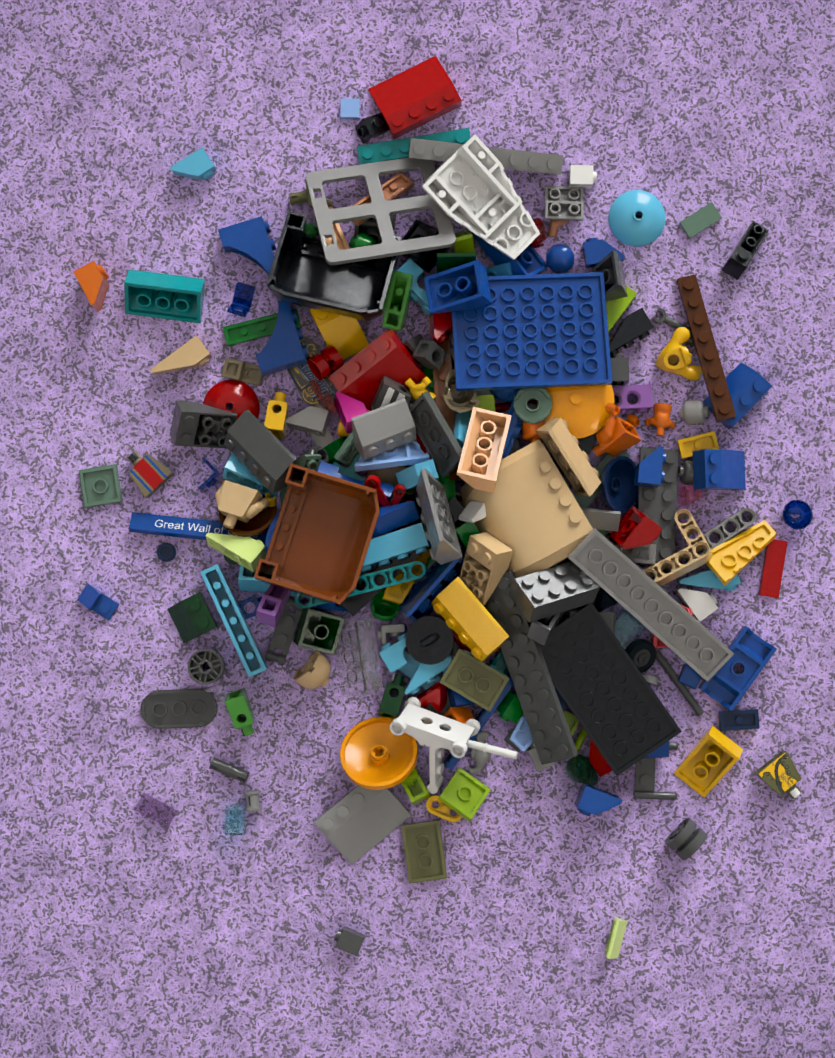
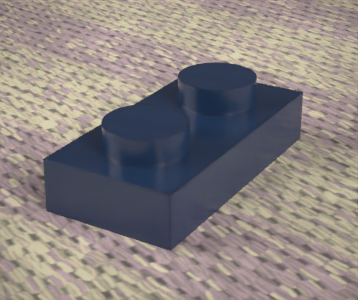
M758 709L718 711L720 731L759 729Z

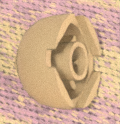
M316 651L307 658L309 661L302 669L301 667L297 669L293 677L296 683L305 689L312 690L320 686L324 687L330 680L331 666L329 660L322 653Z

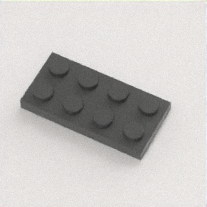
M429 391L424 392L409 410L419 438L431 459L434 460V464L442 478H445L459 466L463 449L460 447Z

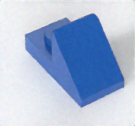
M90 584L86 585L77 599L87 609L93 610L108 621L120 605Z

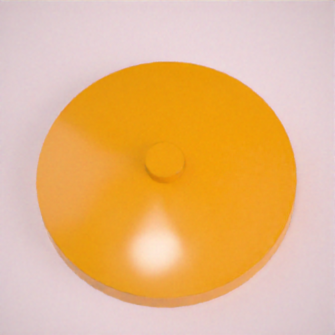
M612 385L544 388L550 394L552 400L551 413L545 419V424L554 417H558L567 422L569 432L577 439L594 435L605 426L606 418H609L610 414L605 411V406L607 403L614 404Z
M374 717L364 720L354 726L342 742L340 749L342 767L348 778L360 787L370 790H383L394 787L404 781L416 765L418 758L416 739L406 733L399 736L394 735L390 731V724L394 720L393 718Z

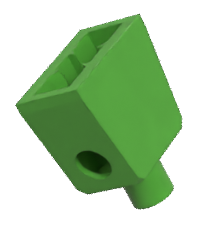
M243 688L227 694L225 703L235 729L241 728L243 736L253 734L252 724L255 717L246 689Z

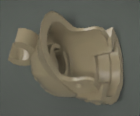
M455 369L451 370L446 377L443 389V400L446 406L458 413L472 411L473 407H477L480 399H476V391H456Z

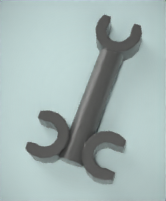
M658 308L657 312L662 314V318L657 319L654 317L653 321L655 323L663 322L675 329L686 327L690 331L688 326L666 316V312L662 308ZM690 331L691 337L689 339H691L692 344L690 345V347L692 348L694 347V342Z

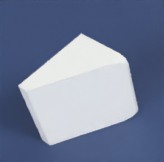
M470 501L460 514L459 520L474 523L485 518V504Z

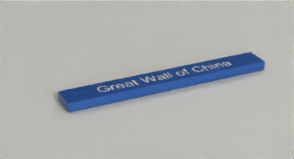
M132 512L129 532L207 540L205 536L207 533L234 535L227 531L219 521ZM268 529L261 534L250 537L254 540H260L265 544Z

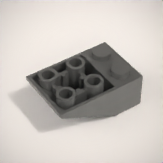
M176 400L170 430L171 439L176 446L226 448L224 445L226 433L235 423L237 414L198 402Z

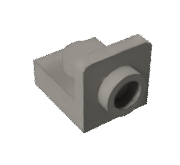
M405 624L381 625V629H378V641H382V645H385L386 633H390V636H401V632H405Z

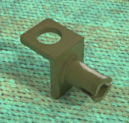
M307 183L305 191L289 193V197L292 198L290 199L291 205L308 202V206L313 209ZM326 200L328 207L334 206L332 201Z

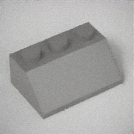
M405 398L351 418L354 446L363 460L416 440V426Z

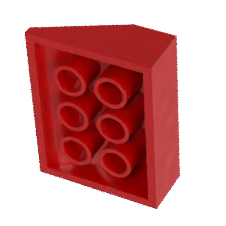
M436 56L368 89L393 140L461 106V98Z
M388 330L331 374L329 379L339 392L363 402L366 410L369 409L371 411V404L383 376H387L408 387L405 382L409 378L415 384H418L426 377V374L395 331Z

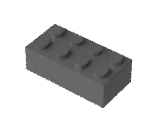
M571 561L514 578L509 595L530 623L593 603L600 586Z

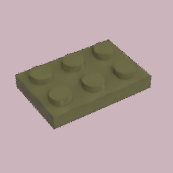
M458 649L439 682L490 712L510 678L485 663H481L480 660L463 650Z
M439 820L401 825L409 884L446 879L447 871Z

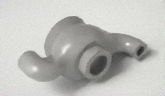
M480 731L476 736V741L485 744V739H488V731ZM472 749L471 758H475L476 766L470 767L469 774L479 773L487 762L490 763L491 753Z

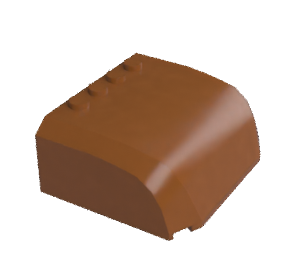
M290 463L285 479L288 489L265 560L259 559L254 578L258 581L316 599L341 604L354 591L359 580L380 513L377 491L367 486Z

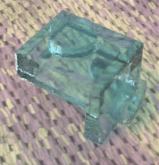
M237 804L225 807V835H245V808Z

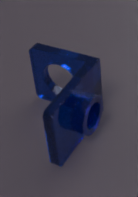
M237 282L233 301L227 312L246 317L251 309L255 287Z
M205 457L202 458L203 461L215 473L198 487L200 491H203L206 487L211 488L217 482L216 478L220 475L217 469Z
M254 594L252 597L238 602L245 619L257 615L256 610L262 596L259 597L258 594ZM247 602L255 604L256 608L253 613H247L244 610Z

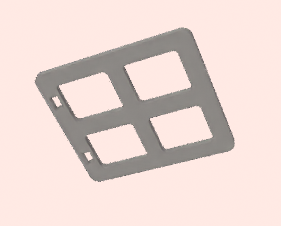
M402 158L308 173L306 175V183L326 262L330 265H339L452 247L455 244L456 237L450 217L428 193L422 196L385 200L379 180L380 175L419 170L425 183L436 171L434 161ZM359 178L365 179L371 203L336 209L328 208L323 184ZM320 191L322 197L315 198L314 192ZM426 209L432 210L438 235L402 241L395 239L390 215ZM374 218L376 220L381 244L343 250L338 248L333 224ZM326 238H332L333 244L327 245Z

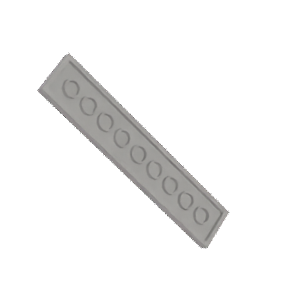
M596 528L568 555V558L707 682L734 655L726 645Z

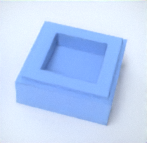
M341 98V119H360V99Z

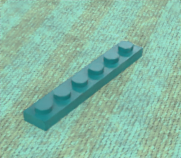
M469 128L410 138L465 144L471 137ZM410 138L357 146L360 165L408 158Z

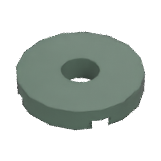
M522 388L514 397L513 407L515 414L520 420L525 423L536 424L541 423L549 416L552 409V400L550 394L544 388ZM532 399L538 402V407L533 410L527 406L528 401Z

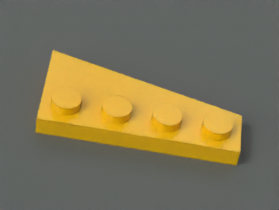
M764 520L711 549L712 558L706 565L726 586L776 538V532Z

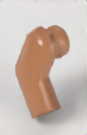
M550 220L548 236L557 238L558 228L568 224L570 220Z

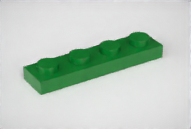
M295 308L298 321H295L296 328H302L298 310ZM278 313L223 327L227 346L272 336Z

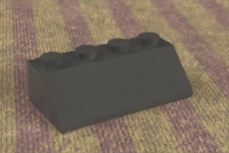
M248 409L245 410L227 430L224 445L273 494L287 487L285 479L290 463L296 465L297 458Z

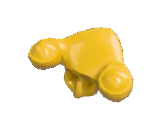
M679 327L674 331L671 340L660 352L655 365L663 371L680 375L691 381H697L702 376L701 367L690 365L692 354L689 353L686 346H682L691 337L690 331L686 327Z

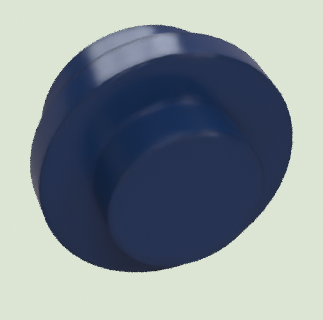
M162 543L157 549V556L164 562L172 561L176 556V548L171 543Z

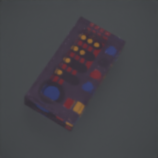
M145 792L134 809L169 828L178 811Z

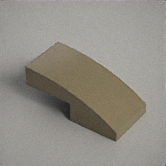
M229 358L225 359L221 375L224 378L257 386L262 385L264 377L259 366Z

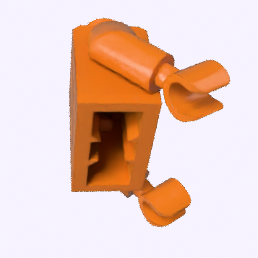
M607 403L605 411L610 414L609 418H606L605 427L596 434L599 443L592 447L593 452L598 457L605 452L616 456L642 441L635 429L640 424L639 418L631 413L627 416L626 421L619 417L615 418L620 413L619 406Z

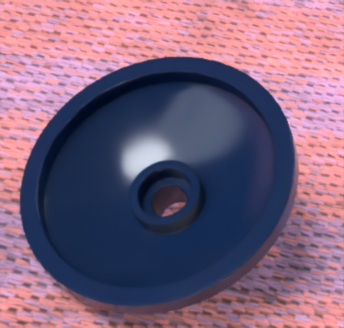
M626 456L612 458L604 468L601 478V492L605 503L610 510L620 511L621 514L627 513L632 505H636L638 486L634 485L636 465Z

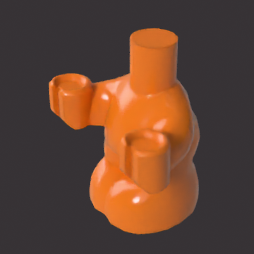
M665 403L654 404V417L647 418L645 426L652 427L654 425L657 428L656 436H664L665 428L673 430L675 428V422L670 420L672 405Z

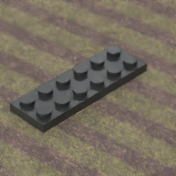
M641 447L639 449V463L657 448ZM663 450L666 453L665 464H662V471H664L665 476L664 482L657 488L638 486L637 509L663 528L660 531L659 537L651 543L657 545L655 563L675 554L676 522L674 517L677 507L679 450Z

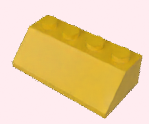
M459 577L455 578L442 590L431 603L435 612L446 620L447 626L458 634L460 641L470 648L472 655L479 659L481 663L497 651L509 637Z

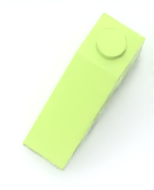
M207 533L205 535L210 547L253 573L257 569L259 559L265 560L266 548L265 544L260 540H254L251 537Z

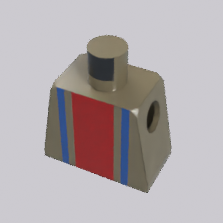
M135 451L127 458L134 466L129 471V474L145 498L153 495L174 475L170 469L150 454L142 458Z

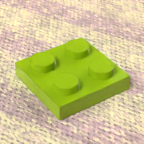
M459 767L438 799L470 821L491 789Z

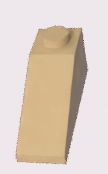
M194 336L150 370L154 375L196 368L199 365L203 367L210 362L209 358L212 355L200 339Z

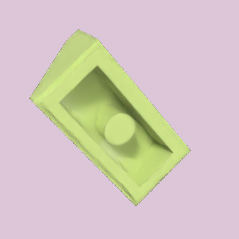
M613 918L604 953L608 959L619 957L627 920Z

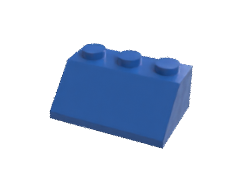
M742 362L725 378L736 413L735 419L721 422L728 429H731L772 387L758 372ZM708 396L704 400L705 406H709V411L714 415L710 398Z

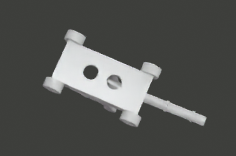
M409 697L404 704L405 709L399 718H395L390 724V731L394 735L399 736L406 733L414 737L420 745L429 747L430 782L427 790L432 794L437 793L444 782V777L442 776L444 763H442L445 749L450 750L451 754L456 758H462L467 752V747L483 751L484 753L488 752L504 756V758L517 759L518 752L508 748L504 749L488 745V743L484 744L469 740L470 737L477 735L481 728L477 720L469 719L464 724L420 708L421 702L416 697Z

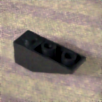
M752 221L723 266L722 271L738 280L769 230Z
M643 308L626 316L618 325L609 340L610 358L612 355L619 353V348L624 347V349H627L634 344L633 340L637 338L642 340L650 335L649 331L654 326Z

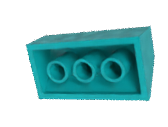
M137 270L128 271L124 282L125 314L201 323L205 279Z

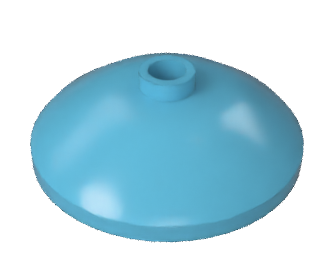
M631 190L621 194L613 202L608 216L609 226L614 236L620 242L634 247L645 246L655 241L662 233L665 225V211L661 202L651 193L643 190ZM640 213L642 217L638 219L635 214Z

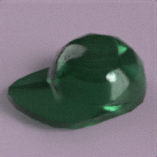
M578 754L567 761L566 772L572 781L590 786L598 784V773L589 762V757Z

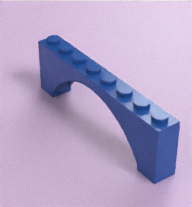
M262 216L218 229L226 253L233 252L250 259L269 276L274 259L273 251L276 250L274 240H269L268 233L271 232L268 221L264 222ZM278 300V318L272 336L263 350L256 354L263 376L307 363L306 357L309 354L306 345L302 346L300 339H303L300 327L296 328L295 321H298L295 309L291 310L290 303Z

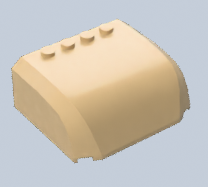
M539 439L501 460L494 493L474 489L468 483H465L461 488L462 506L466 508L470 501L485 504L486 517L474 522L480 533L488 532L513 550L507 571L513 570L516 578L570 560L568 555L593 530L548 451Z

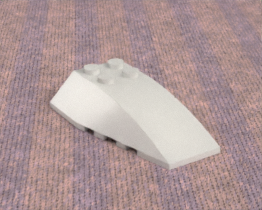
M476 134L463 144L422 185V188L449 217L512 260H515L540 234L529 212L525 210L522 204L523 201L516 194L512 181L506 176L502 163Z

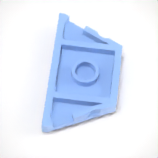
M412 441L366 460H363L360 455L358 462L355 463V472L413 465L428 461L430 457L428 453L425 454L421 450L420 445L416 441Z

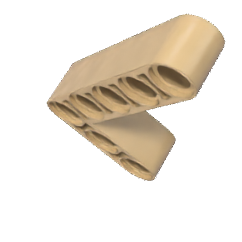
M686 509L678 510L674 519L688 547L642 570L649 577H655L654 582L660 587L704 565L712 558L708 542L692 514ZM682 518L689 519L686 523L679 522ZM693 533L698 534L695 539L688 538ZM702 549L707 550L704 555L697 554ZM682 559H689L687 564H680ZM665 568H672L670 573H663Z

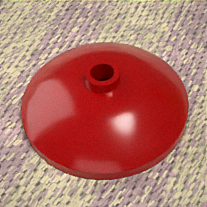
M225 380L215 384L207 392L203 401L204 405L237 414V419L247 409L257 419L260 412L256 393L247 384L237 380ZM233 404V409L227 410L226 406Z

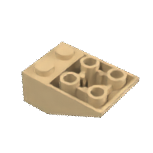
M488 532L470 535L459 576L482 605L487 603L507 571L513 553L511 548Z

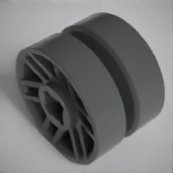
M213 649L199 650L188 661V673L199 684L207 685L214 683L223 676L225 671V661L222 655ZM207 663L210 669L206 670L203 665Z
M690 818L683 820L665 841L669 848L672 850L677 849L676 854L682 860L691 857L707 838V834L701 828L696 829L697 824Z

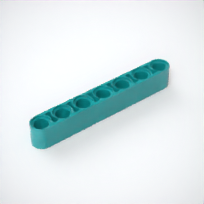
M415 561L361 575L359 580L362 579L366 582L365 589L359 590L356 586L348 597L421 579L427 574V566L421 561ZM417 564L423 568V572L419 576L413 573V567ZM398 569L404 573V577L400 581L394 577V572ZM379 574L385 578V582L381 586L375 582V578ZM297 593L295 597V603L300 608H309L328 603L327 601L309 596V603L304 605L301 603V596L303 594Z

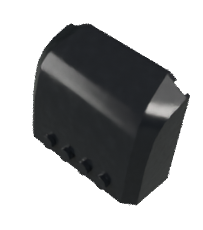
M288 211L267 279V288L276 298L282 302L364 321H371L383 315L399 255L330 265L325 260L321 241L306 238L307 215ZM395 236L396 240L401 241V237Z

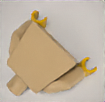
M227 480L222 481V486L215 493L218 510L226 516L223 526L234 529L237 520L247 523L266 507L275 506L276 496L270 498L271 494L267 492L265 498H263V495L258 490Z

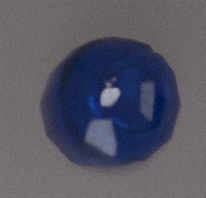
M799 499L788 502L782 511L785 523L795 530L806 528L810 525L813 518L811 507ZM790 514L800 515V516L797 517V518H793V517H791Z

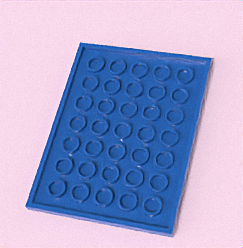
M604 272L487 276L492 303L475 309L451 312L456 391L612 385Z

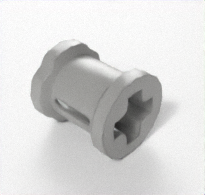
M260 790L243 792V795L246 796L247 807L245 811L262 810L259 801Z

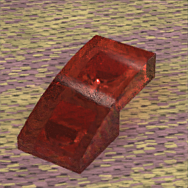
M317 380L309 381L313 392L323 406L332 414H338L331 394L323 396Z

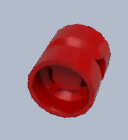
M332 345L327 346L320 351V354L316 353L307 360L309 369L319 380H323L331 374V371L335 372L344 365L340 353Z

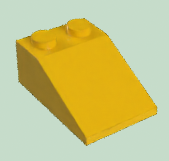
M317 309L309 310L326 345L335 347L343 360L359 353L369 345L357 319Z
M712 725L674 774L702 797H705L740 759L743 749Z

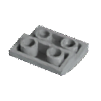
M545 186V220L583 221V187Z

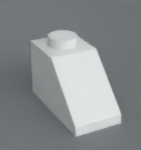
M682 588L675 590L685 606L692 610L693 617L699 622L719 609L716 606L718 602L712 594L709 595L706 592Z

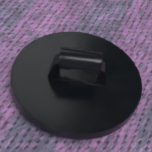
M424 616L417 619L410 625L406 634L408 652L416 661L423 664L432 665L442 662L450 655L454 646L452 629L447 626L446 621L436 616Z

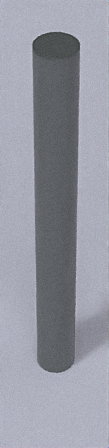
M657 650V661L697 716L704 713L703 709L687 687L678 682L679 676L660 650Z

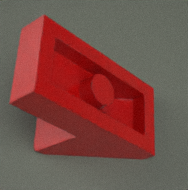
M438 682L420 693L417 699L421 702V707L424 706L426 708L432 704L440 713L447 703V687Z

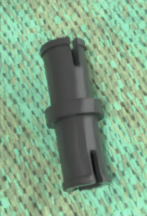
M216 757L213 758L209 769L225 774L227 778L232 777L243 783H246L250 772L235 767V764H228Z

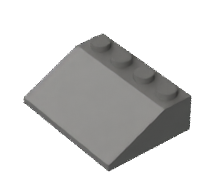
M423 468L421 469L416 488L418 493L416 501L422 509V514H420L421 520L427 528L425 536L431 544L430 555L433 560L443 565L463 556L445 488Z
M357 785L318 817L314 823L353 865L412 815L389 788L370 790Z

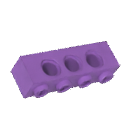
M651 384L612 386L614 397L618 401L617 406L620 408L619 414H628L629 410H636V413H647L648 409L653 407ZM627 396H635L636 404H629Z

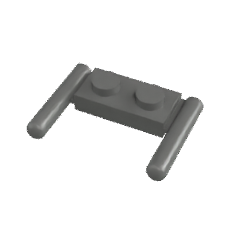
M669 742V750L678 749L677 742ZM643 758L635 763L634 799L676 800L677 794L675 792H654L655 758Z

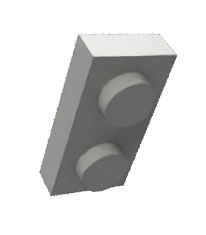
M617 543V548L632 562L655 564L656 544L623 549Z

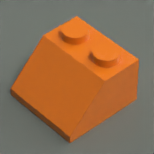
M92 261L73 272L91 306L95 310L100 311L108 290L109 283L107 279L109 275L101 264L97 265Z

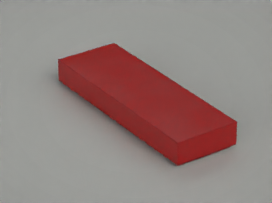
M774 539L766 546L759 595L779 598L787 541Z

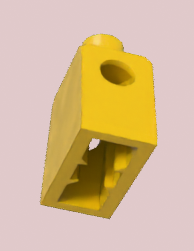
M275 392L274 400L268 401L264 426L277 439L285 440L289 406L285 402L286 394Z

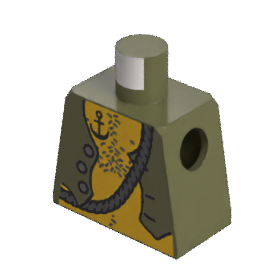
M784 750L780 751L754 772L779 795L787 792L794 799L801 793L795 785L801 780V776L789 754Z

